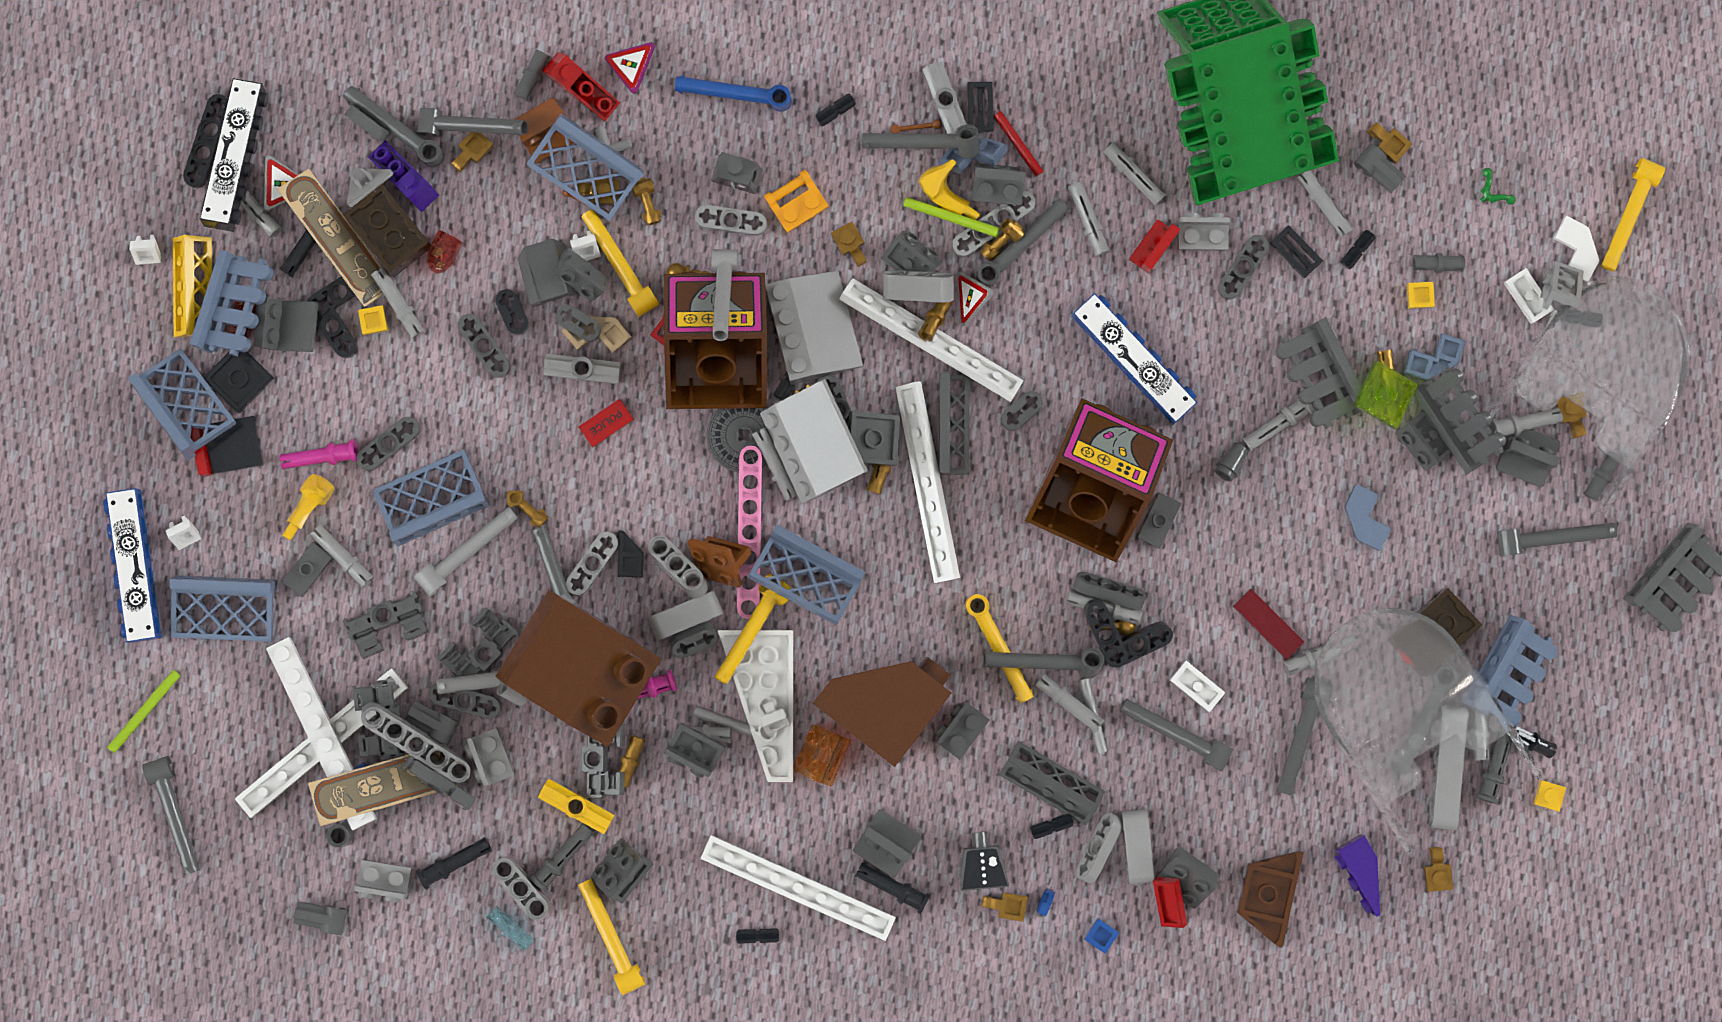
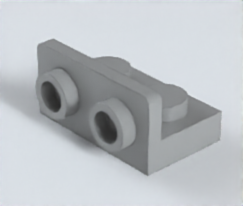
M1185 213L1184 217H1180L1178 220V228L1181 229L1178 232V250L1228 251L1230 218L1224 217L1222 213L1209 214V217H1199L1198 213Z
M1555 261L1551 270L1547 269L1542 279V283L1545 284L1540 298H1543L1542 308L1548 310L1553 300L1577 308L1581 301L1584 271Z
M498 728L467 739L468 745H465V749L469 759H474L477 768L474 769V774L478 783L482 782L485 787L515 775Z
M362 859L358 882L354 887V891L360 892V897L374 899L375 895L385 896V901L400 903V899H405L408 896L412 867Z

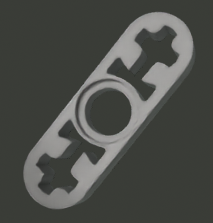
M702 205L695 213L697 224L704 229L759 236L767 228L766 218L759 212ZM708 210L711 216L718 217L717 212H722L720 215L721 225L717 226V220L709 219L708 223H703V218L699 217L700 214L703 215ZM728 214L736 215L738 217L737 225L734 227L726 226L724 224L725 216ZM742 215H746V221L753 222L754 218H759V222L763 223L757 230H753L752 225L745 224V229H740L742 226Z
M600 533L569 575L566 585L571 594L577 596L585 594L611 559L619 545L618 538L613 533ZM610 536L613 538L611 540L613 547L611 549L607 547L603 551V554L607 555L603 560L599 554L592 551L595 547L597 550H600L603 546V543L600 542L601 539H608ZM591 556L597 557L600 562L599 568L595 571H589L585 566L586 560ZM582 568L585 573L592 575V578L589 580L585 577L582 581L584 588L582 590L578 588L574 591L572 589L574 584L571 582L573 579L578 580L582 576L581 573H578V570Z
M1111 812L1102 816L1076 868L1078 879L1089 884L1096 881L1122 830V818Z

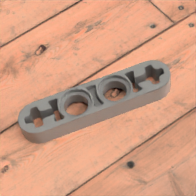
M1023 191L1022 198L1030 199L1028 203L1029 208L1026 209L1024 206L1016 211L1020 214L1019 216H1015L1014 210L1008 206L1009 204L1003 203L978 221L1000 228L1002 223L997 220V213L1005 210L1010 213L1012 221L1015 219L1018 222L1033 210L1035 198L1030 192ZM967 228L954 238L952 249L957 256L967 257L981 248L986 241L989 242L995 237L989 235L987 238H981L977 235L976 230ZM972 232L974 239L979 244L975 245V242L972 241L968 245V251L965 252L964 249L959 251L957 249L959 246L958 241L966 242L971 238L968 233Z

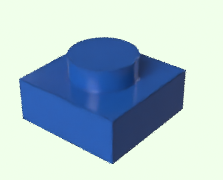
M1097 918L1084 937V940L1106 954L1119 932Z

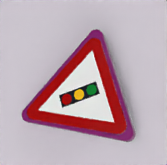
M649 42L605 56L606 62L633 94L638 92L655 49V44Z

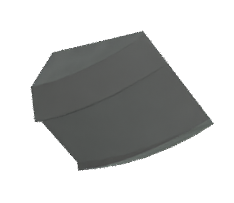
M553 238L524 247L518 256L522 278L532 308L559 298L580 294L553 273L562 253L567 249L565 243Z

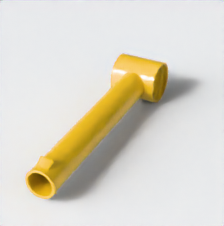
M1643 157L1640 158L1636 165L1638 167L1636 173L1633 172L1632 178L1636 179L1637 182L1601 264V267L1608 271L1615 272L1651 186L1655 188L1658 186L1665 172L1664 166Z
M590 209L585 212L581 217L592 234L595 235L597 243L631 295L627 300L638 318L659 306L660 304L649 286L643 288L596 211Z
M772 573L766 575L765 578H766V577H771V576H772ZM780 580L783 588L787 590L792 589L788 584ZM761 584L759 585V592L763 596L726 656L725 661L714 676L715 679L723 684H728L775 604L781 606L788 599Z
M980 594L969 596L965 602V609L970 615L975 617L993 652L1010 653L988 611L989 602L987 598ZM975 598H980L984 603L982 611L974 613L970 608V603ZM1001 667L1017 696L1015 698L1020 703L1034 697L1032 689L1027 685L1019 668Z
M592 878L578 884L618 973L613 976L620 993L625 995L646 985L644 977H641L639 973L641 971L637 964L631 965Z

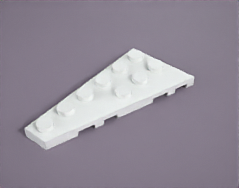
M718 630L726 656L742 630ZM760 630L736 668L733 678L767 781L793 782V630ZM773 702L776 711L784 709L790 725L766 734L760 717L767 715L763 705Z

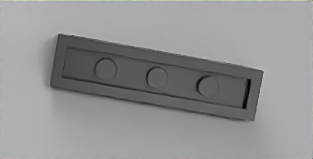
M940 373L939 375L940 475H969L970 377L966 375H950V373ZM950 380H964V391L958 397L950 391ZM963 395L964 404L959 400ZM950 396L954 399V401L951 404ZM956 402L964 409V416L958 422L950 416V408ZM963 420L964 429L959 425ZM950 421L954 424V426L951 429ZM956 427L964 434V441L958 447L950 441V433ZM963 445L964 454L959 450ZM950 446L954 449V451H952L951 453ZM956 452L964 459V469H950V457Z
M1019 741L999 773L1001 777L1063 813L1070 814L1072 818L1084 825H1087L1095 814L1105 793L1104 790ZM1018 751L1026 755L1030 762H1024L1017 758ZM1039 766L1047 767L1051 774L1046 775L1041 772ZM1066 778L1071 781L1073 787L1065 786L1061 779ZM1088 791L1095 795L1094 802L1086 798L1083 792Z

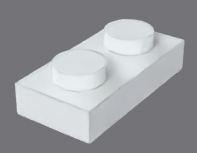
M1527 268L1504 282V285L1530 324L1554 310L1551 304L1548 310L1542 308L1543 298H1540L1542 291Z
M1184 661L1170 679L1173 684L1208 712L1213 709L1225 694L1222 689L1187 661Z

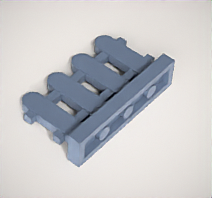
M219 250L190 345L207 353L217 352L218 348L230 350L229 354L233 356H238L239 352H247L250 349L251 341L244 336L246 328L252 329L257 326L259 318L252 313L254 304L261 305L266 299V293L260 290L259 287L261 281H269L274 273L273 269L267 266L266 260L259 259L258 263L247 262V258L238 255L236 257L228 251ZM240 278L252 279L250 287L239 285ZM233 301L244 302L243 311L231 309ZM226 324L237 326L236 333H225Z
M1510 615L1462 702L1471 708L1479 710L1486 716H1488L1489 712L1500 719L1498 724L1506 727L1507 724L1515 726L1520 723L1521 714L1516 710L1519 702L1528 704L1532 701L1533 692L1528 689L1531 680L1536 682L1542 681L1545 677V670L1540 667L1543 658L1552 660L1557 655V649L1552 645V638L1545 636L1544 639L1534 633L1535 627L1531 625L1532 623ZM1525 647L1536 653L1532 661L1522 655ZM1513 668L1524 675L1520 683L1510 677ZM1501 690L1512 697L1508 705L1498 699Z

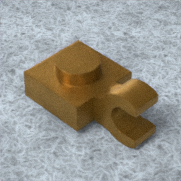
M1377 122L1372 124L1366 131L1374 139L1380 141L1377 147L1394 164L1400 160L1412 145L1395 128L1391 129L1388 133Z
M470 132L458 145L463 152L452 162L453 167L461 173L471 160L478 164L494 147V144L482 133Z
M608 178L594 180L597 194L611 192L610 180ZM612 179L614 191L619 190L620 180ZM577 183L578 191L581 195H594L592 184ZM612 195L598 198L599 204L614 205ZM595 198L592 199L594 204H596Z
M853 221L831 232V236L843 256L850 253L857 267L867 263L864 254L859 248L865 242Z
M1580 393L1555 399L1556 408L1561 410L1557 413L1562 412L1563 414L1561 424H1569L1573 439L1586 435L1584 424L1580 419L1587 417Z
M1439 846L1429 847L1431 865L1424 866L1426 891L1453 890L1451 864H1443V848Z
M1002 892L1001 899L983 896L981 906L999 910V918L1024 922L1028 897Z

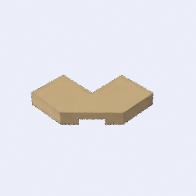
M589 316L598 322L601 328L599 338L612 353L632 338L616 318ZM581 323L579 326L584 329V336L595 334L594 324L588 327ZM565 328L562 330L563 334L577 350L588 343Z

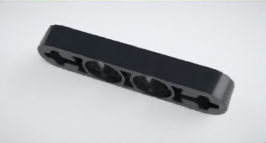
M221 94L212 95L207 101L183 172L184 181L192 188L198 189L203 187L208 180L212 168L225 108L218 111L217 117L222 118L220 122L208 117L210 114L215 116L216 109L213 107L214 103H219L222 100V104L226 108L228 99ZM210 123H214L218 127V131L214 136H207L205 134V127ZM201 147H208L210 150V155L205 160H200L197 157V151ZM196 161L201 165H206L205 169L199 168L198 174L201 176V179H196L195 183H192L193 179L189 176L191 173L195 174L197 166L193 165V162Z

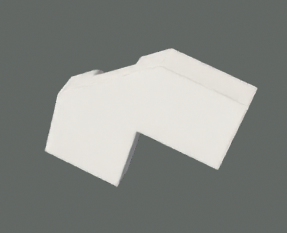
M1565 216L1553 239L1575 250L1568 265L1583 270V282L1588 283L1599 263L1589 227Z

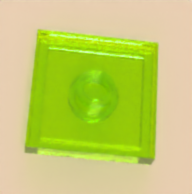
M1374 361L1354 406L1389 427L1398 429L1418 384L1383 363Z

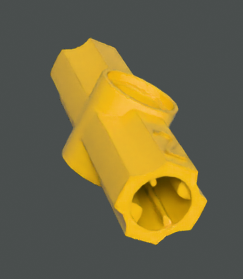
M548 778L538 796L539 799L565 812L569 817L581 821L602 834H605L615 816ZM573 799L582 802L583 809L580 813L571 811L570 803Z

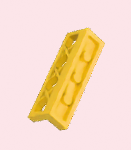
M182 235L173 238L174 337L184 338L193 335L195 319L199 316L201 307L194 301V294L199 290L205 297L212 275V237ZM194 242L204 243V253L200 258L194 252ZM198 265L204 271V279L201 282L194 276V269Z

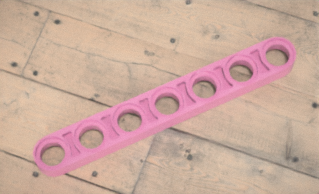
M746 446L742 449L739 456L738 544L749 546L750 550L755 552L757 561L761 551L762 454L757 447ZM747 450L757 452L758 460L756 463L747 464L744 461L743 456ZM754 475L757 478L758 484L754 489L744 487L743 479L745 476ZM753 500L756 502L757 511L754 514L749 515L743 511L742 507L745 501ZM746 525H753L757 529L755 538L751 540L744 538L742 530ZM756 561L750 565L744 563L740 567L738 572L741 581L744 576L749 575ZM759 568V569L757 570V572H756V573L759 574V575H760V568ZM757 582L755 587L750 590L743 588L742 585L740 588L737 587V611L743 618L749 619L752 614H744L741 610V604L746 600H751L757 606L760 601V584Z

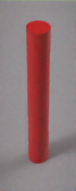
M1002 111L996 113L993 116L1035 177L1043 173V169Z

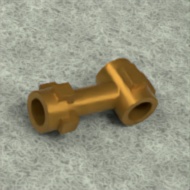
M640 178L632 188L635 198L641 197L646 212L642 214L643 221H646L647 226L655 225L661 222L660 217L662 214L660 209L655 210L650 194L655 192L651 178Z
M1010 218L1005 219L1000 225L1002 233L992 243L986 241L982 245L983 248L980 251L987 260L992 261L1000 254L998 250L1009 239L1017 242L1022 238L1024 230L1022 225L1015 219L1013 221Z
M509 490L506 494L507 504L511 508L514 506L518 507L531 518L529 523L534 527H542L549 519L546 511L542 508L537 511L524 500V493L521 490Z

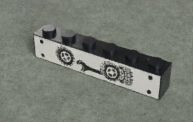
M232 79L199 218L204 227L234 232L235 225L240 223L241 210H239L241 201H244L246 198V177L249 178L251 176L252 163H250L252 154H255L257 151V131H261L263 125L261 113L263 107L266 108L269 96L262 83Z

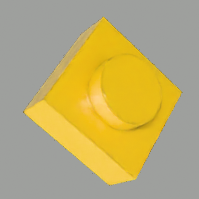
M1433 282L1407 284L1408 309L1435 307Z
M383 305L358 310L361 330L364 336L389 331Z
M1540 780L1533 804L1560 812L1566 787Z

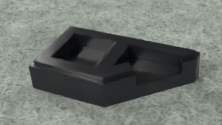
M619 530L617 577L643 578L644 552L624 531Z

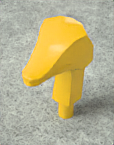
M951 159L945 164L930 167L920 176L918 182L923 192L934 203L956 214L962 215L963 213L968 218L974 220L979 217L980 213L969 206L970 201L954 194L947 185V177L955 166L956 161Z
M312 474L305 480L300 488L302 497L287 520L290 524L282 535L284 538L291 541L297 530L302 529L312 510L318 505L325 506L335 487L326 478Z

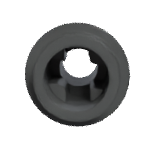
M1235 443L1217 462L1216 474L1230 482L1237 478L1248 452L1247 448L1239 443Z

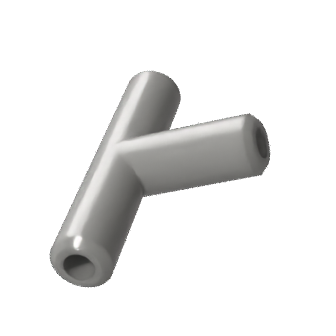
M600 126L595 129L597 138L617 152L632 147L629 139L610 144L605 128ZM584 153L582 155L583 159L587 160V155ZM589 153L590 159L596 158L595 156Z

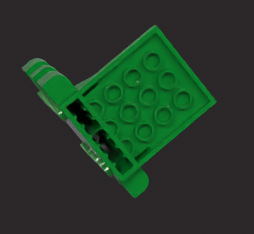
M1193 0L1157 11L1160 23L1180 46L1183 54L1169 59L1164 64L1171 97L1174 101H1178V106L1196 104V107L1185 110L1180 115L1181 120L1177 123L1180 141L1191 152L1206 149L1205 152L1192 156L1190 159L1191 165L1187 168L1193 201L1197 206L1339 161L1334 131L1330 126L1323 125L1324 120L1321 117L1306 120V117L1319 113L1322 104L1328 103L1326 86L1321 80L1315 79V73L1305 72L1299 75L1297 73L1310 68L1313 64L1312 58L1320 56L1315 26L1309 19H1297L1287 22L1268 0Z

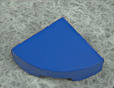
M1050 889L1044 890L1036 908L1039 914L1047 916L1055 895L1054 891Z

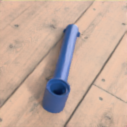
M685 75L677 76L675 81V91L681 94L683 92L770 104L778 112L788 110L792 104L789 89L780 84L773 86L771 89L687 78ZM783 93L787 98L783 103H776L773 101L775 95Z

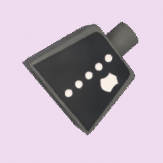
M722 152L717 158L711 181L756 194L763 170L754 161Z
M987 832L972 833L973 848H963L960 890L1009 887L999 846H988Z

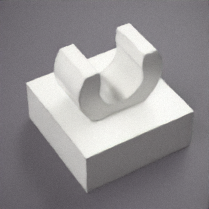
M586 231L587 236L578 238L577 234L573 235V240H570L572 250L586 261L601 257L594 234Z
M150 235V240H142L141 236H137L135 241H130V251L136 265L161 263V253L154 235Z
M185 516L181 517L183 522L177 525L170 522L169 529L166 530L168 538L178 550L201 539L198 530Z
M773 702L763 705L767 715L760 717L766 734L790 725L783 708L776 711Z

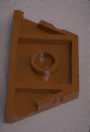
M1300 851L1248 863L1237 910L1240 916L1281 948H1283L1304 853Z

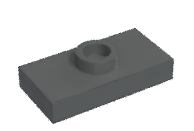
M1158 493L1137 538L1160 549L1182 503Z
M312 542L282 580V583L303 597L333 557L316 543Z

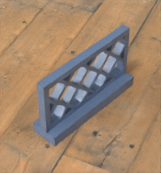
M562 113L558 115L526 163L529 167L609 221L636 182L644 174L642 168ZM555 130L565 136L567 146L552 148L550 138ZM568 139H570L571 141H573V142L576 143V144L569 145V140H568ZM548 142L549 149L542 150ZM583 148L586 150L587 160L573 162L570 149ZM567 149L570 163L555 166L553 152ZM550 152L552 166L542 168L534 163L539 154ZM589 153L595 156L596 158L590 159ZM602 161L607 165L608 174L594 177L591 163ZM588 164L591 177L576 180L574 166ZM571 167L573 180L567 182L559 180L556 169ZM610 167L617 173H611ZM553 170L554 176L547 171ZM624 176L630 182L625 189L614 191L612 177ZM609 178L611 192L597 194L594 180ZM592 181L594 195H581L578 191L577 183ZM574 184L575 190L569 187L568 185ZM621 194L618 200L616 201L615 195ZM612 195L614 205L608 213L599 207L598 198ZM595 198L596 204H594L589 199Z
M181 348L138 376L135 373L128 378L136 392L187 461L196 456L194 453L196 450L236 424L233 417ZM182 358L185 362L183 372L172 371V363ZM156 374L164 375L162 386L151 385L148 379ZM169 376L181 377L179 388L167 387ZM186 378L198 380L196 390L184 388ZM165 392L177 393L175 404L164 403ZM182 394L195 395L192 406L180 405ZM200 396L212 398L210 408L197 407ZM179 410L191 411L189 422L177 420ZM196 412L208 413L206 424L194 423ZM213 414L224 415L227 421L219 426L211 425ZM192 428L205 429L203 437L193 442L190 438Z
M464 449L373 489L377 503L390 531L389 534L392 542L398 547L490 506ZM463 458L465 467L462 474L450 471L453 461ZM435 469L443 472L438 485L427 481L430 471ZM448 474L460 478L455 491L443 487ZM412 479L421 482L416 495L404 491L407 482ZM464 480L474 484L475 492L468 495L459 493ZM425 484L437 488L432 501L420 497ZM388 490L398 492L393 505L385 503L381 493ZM441 490L453 494L450 503L446 505L436 503ZM402 494L414 498L409 511L397 507ZM418 500L430 504L427 513L421 516L413 513ZM395 510L407 514L404 523L397 527H394L391 521Z
M777 525L749 573L748 578L837 626L866 572ZM771 546L781 550L783 557L772 559L769 553ZM799 560L803 562L805 569L794 571L791 561ZM785 562L789 573L777 575L774 565ZM769 566L772 576L765 578L756 572L761 567ZM821 572L825 574L827 581L816 584L813 573ZM808 574L811 585L800 587L796 577ZM791 578L795 588L789 590L783 588L780 580ZM844 584L851 588L848 594L838 595L835 585ZM830 586L833 597L822 599L819 588ZM813 590L817 600L812 602L805 600L802 592ZM836 602L839 610L837 615L835 616L826 611L824 604Z
M175 575L170 578L169 589H172L171 637L272 642L276 580ZM178 593H187L194 602L187 609H184L178 603ZM206 594H213L219 601L211 611L200 601ZM231 595H238L245 603L236 612L226 603V600ZM257 596L267 597V608L261 613L251 604V601ZM195 604H198L206 613L198 623L188 613ZM221 605L232 615L223 624L213 614ZM246 606L257 615L248 625L238 615ZM183 616L194 625L188 632H177L178 620ZM208 617L219 626L213 633H207L200 626ZM233 618L244 627L239 634H232L225 627ZM260 619L267 626L266 635H257L250 627ZM222 629L225 634H221L218 632ZM247 630L250 635H244L243 633Z

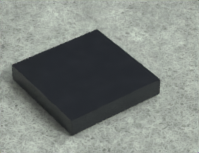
M228 352L203 379L240 414L274 377L248 352H239L238 356H233Z
M255 416L234 419L236 422L234 426L207 443L212 474L263 466ZM225 421L211 423V425L219 426Z

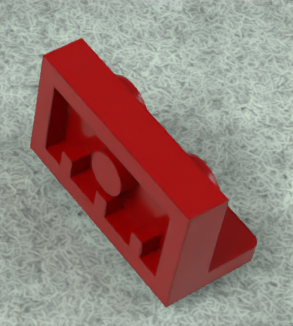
M1156 220L1129 260L1149 274L1181 229L1173 223L1168 227L1160 220Z

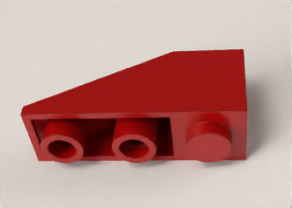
M557 52L542 70L558 86L604 122L620 104L616 98L566 54Z

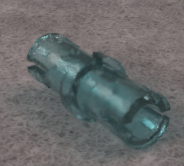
M498 906L486 917L487 920L491 921L503 932L502 936L504 938L508 937L523 952L534 941L533 938L518 926L519 922L511 920Z

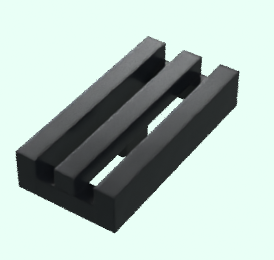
M967 82L968 124L974 126L973 88H977L978 126L975 127L978 129V133L993 132L992 82ZM982 88H987L988 126H983Z
M1289 225L1270 242L1304 279L1323 262ZM1287 233L1315 261L1313 264L1285 237ZM1280 240H1281V241L1285 244V246L1308 268L1306 271H1305V270L1303 269V267L1278 243Z

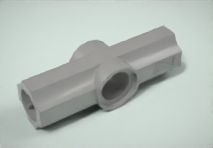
M936 62L923 68L922 72L946 133L955 134L958 127L967 124L942 62ZM945 95L949 96L952 99V103L947 106L942 105L939 102V98Z
M546 354L544 376L619 384L622 363L588 359L586 357ZM581 363L589 365V371L585 375H578L576 373V368Z

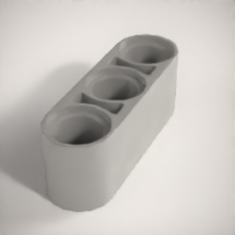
M884 271L883 298L891 300L950 302L954 300V275L940 272Z
M664 536L652 538L648 544V550L655 563L688 596L695 599L704 596L708 586L701 571L668 538ZM662 547L667 548L664 553L656 554L658 549ZM683 564L681 569L673 570L675 565ZM692 581H700L697 586L689 587V584Z
M711 591L701 598L691 599L650 616L647 620L657 642L690 627L709 621L714 617H719L724 613L715 591Z
M1147 810L1121 811L1123 844L1126 846L1124 853L1126 871H1128V884L1153 882L1154 869Z
M503 857L493 864L492 871L495 878L528 917L539 920L549 913L550 902L514 859ZM501 862L510 864L512 870L508 876L500 873L499 865ZM518 881L527 884L528 891L525 895H520L516 892L515 885ZM534 901L543 903L544 912L542 914H535L532 911L531 906Z

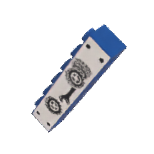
M1094 293L1073 312L1071 317L1174 425L1198 403L1195 400V393L1188 386L1183 387L1177 381L1179 379L1178 375L1171 368L1166 369L1160 363L1162 361L1161 357L1153 349L1149 351L1143 345L1145 341L1136 331L1132 333L1126 327L1128 323L1119 313L1115 315L1109 309L1111 305L1102 295L1098 297Z
M137 488L107 492L106 499L103 500V507L105 513L109 515L110 524H107V534L109 539H112L113 549L110 550V557L112 563L116 565L117 573L114 574V584L116 589L119 588L120 598L117 599V607L119 613H122L123 623H121L120 627L122 637L126 638L128 643L160 639L162 635L142 492Z

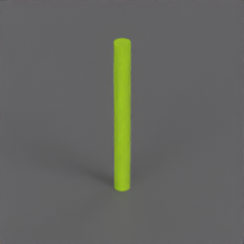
M906 197L904 201V207L993 237H997L1000 231L998 227Z
M173 669L107 746L110 751L116 753L180 678L181 675Z

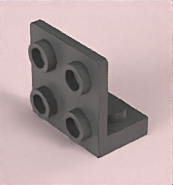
M266 297L264 303L258 305L257 316L259 322L256 326L254 346L275 351L313 352L318 303L282 301Z

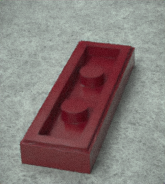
M1249 589L1232 606L1286 660L1304 643L1252 589Z

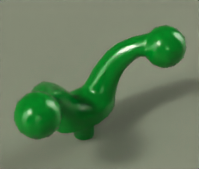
M1485 168L1482 174L1486 177V183L1481 190L1484 196L1480 200L1483 203L1487 199L1491 203L1506 200L1509 205H1513L1516 201L1513 195L1490 194L1492 170Z

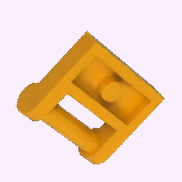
M806 169L799 172V176L776 191L763 195L787 234L829 208V205ZM803 184L809 189L782 207L778 206V200Z

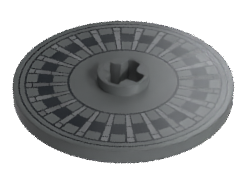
M768 406L767 408L717 409L708 424L707 443L711 454L719 464L731 471L739 472V456L742 449L746 446H755L759 449L751 434L758 430L763 439L759 430L766 426L760 413L768 409ZM740 429L743 431L750 430V440L748 442L746 440H738L740 436L738 431ZM747 450L743 456L744 461L747 464L756 463L758 460L757 452ZM762 455V468L767 466V463Z

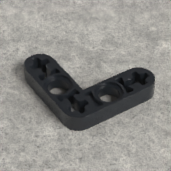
M341 276L311 295L307 302H314L316 299L320 302L327 299L324 294L328 292L329 297L335 303L331 305L327 301L322 305L323 310H318L316 323L335 353L342 358H351L356 354L358 345L335 309L356 295ZM338 285L345 286L347 290L346 295L341 299L335 298L333 294L334 288ZM331 319H335L339 323V328L334 333H329L326 330V323ZM343 331L346 333L341 336L343 340L347 343H352L349 346L351 351L348 353L344 350L340 352L342 344L338 339L334 342L332 338L340 336Z
M1092 599L1084 606V615L1104 656V660L1111 667L1118 668L1166 646L1172 640L1173 632L1166 623L1160 621L1120 638L1110 612L1101 600ZM1094 606L1101 609L1099 610V615L1103 621L1098 622L1094 614H1090L1093 612ZM1104 627H1109L1112 629V635L1108 639H1101L1099 637L1100 630ZM1158 629L1166 631L1163 633V639H1159L1156 636ZM1146 634L1151 637L1153 644L1150 645L1149 640L1145 636ZM1138 638L1143 639V648L1138 651L1133 650L1131 647L1132 642ZM1113 644L1114 649L1119 653L1118 660L1115 661L1113 658H1109L1112 656L1109 645Z

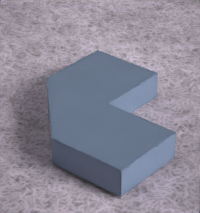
M989 138L979 139L980 152L977 156L963 158L959 156L957 149H949L939 160V165L953 159L956 161V164L951 169V172L960 175L973 160L995 166L1008 152L1007 144Z
M1441 333L1434 356L1410 349L1402 374L1427 381L1441 374L1443 369L1458 365L1465 340Z
M1355 484L1344 507L1351 522L1357 541L1381 551L1391 528L1369 518L1379 495Z

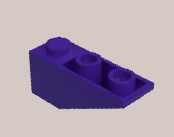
M386 140L368 156L379 169H389L393 172V175L388 179L421 212L439 196L435 189Z
M1360 834L1334 849L1337 853V856L1334 858L1341 870L1346 869L1350 875L1347 881L1353 891H1359L1363 899L1360 903L1367 914L1372 913L1373 916L1378 917L1380 916L1378 858L1365 835Z

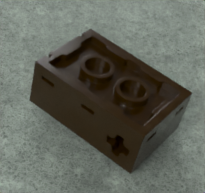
M383 184L376 188V192L372 191L354 205L352 211L349 209L343 214L393 277L433 247Z
M1443 588L1387 640L1401 654L1404 662L1409 663L1421 676H1429L1475 633L1482 624L1449 588Z

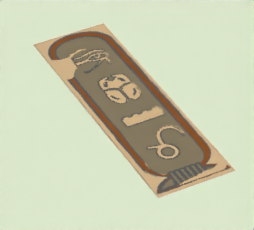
M307 169L277 188L363 306H367L383 295V292L371 276L373 272L381 268L380 264L312 172Z
M434 751L430 758L434 761H439L443 758L444 753L442 751ZM410 754L308 783L320 826L433 794L436 791L423 784L420 778L409 772V768L401 769L407 757L411 756Z

